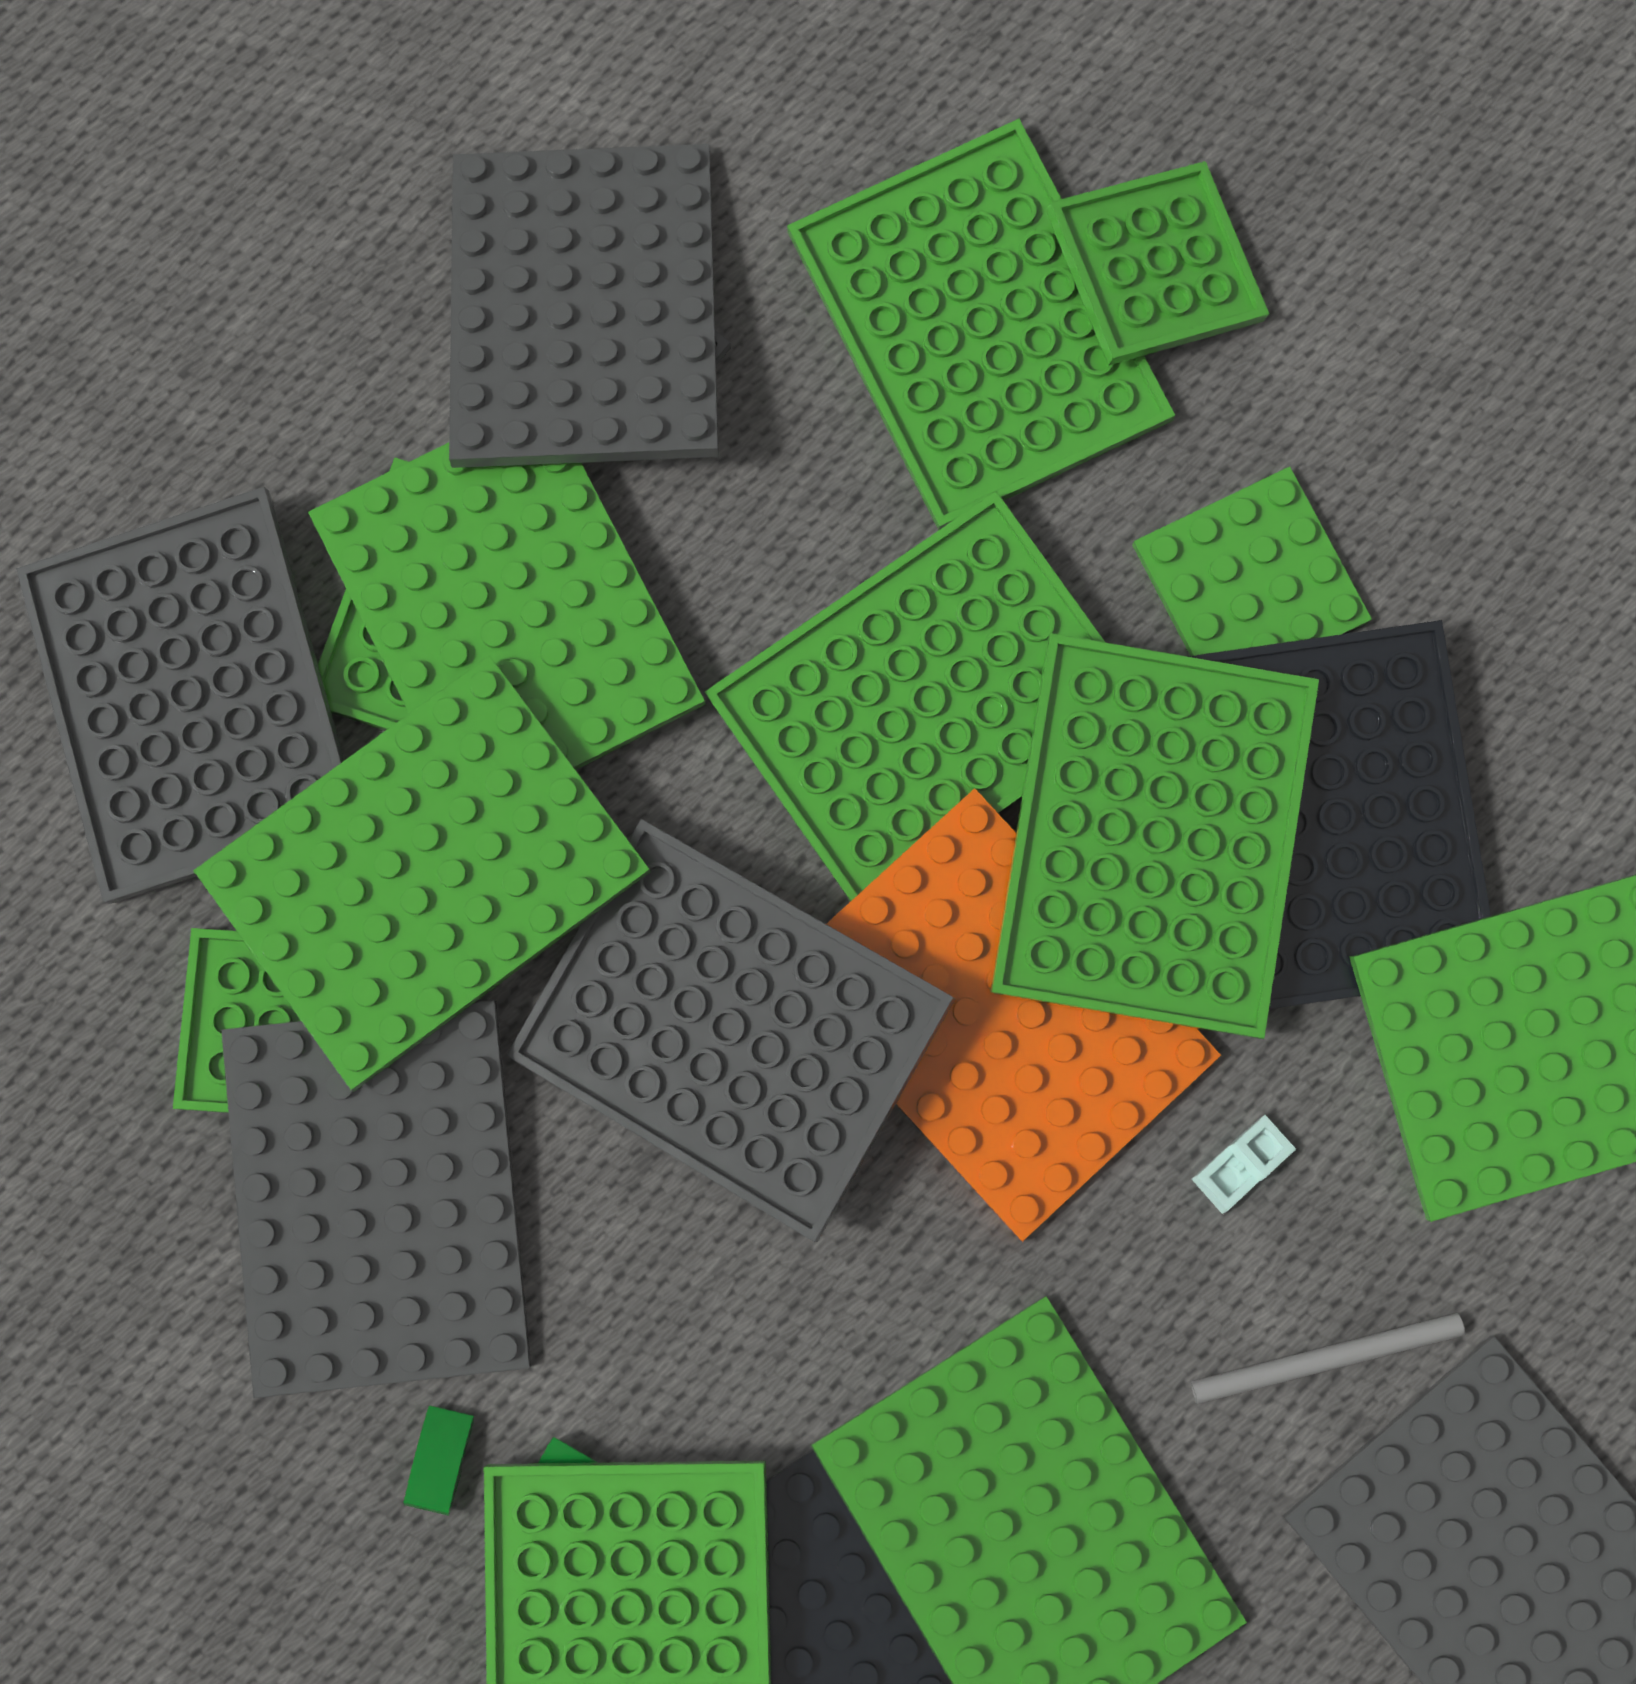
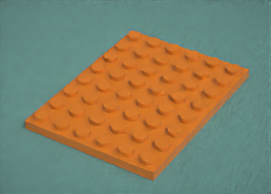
M974 788L837 913L827 925L956 998L896 1105L1020 1241L1023 1242L1211 1066L1221 1054L1197 1028L990 993L1016 832Z

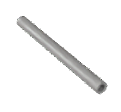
M1455 1313L1194 1380L1190 1384L1195 1402L1200 1404L1465 1335V1329L1460 1315Z

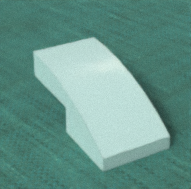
M1264 1115L1197 1173L1192 1180L1223 1214L1231 1209L1259 1181L1265 1179L1296 1148L1271 1120Z

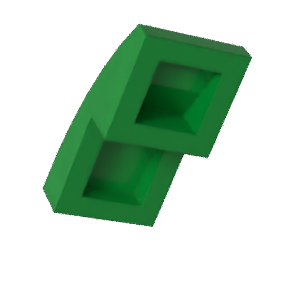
M428 1406L407 1484L404 1505L449 1516L461 1477V1465L473 1428L474 1416Z

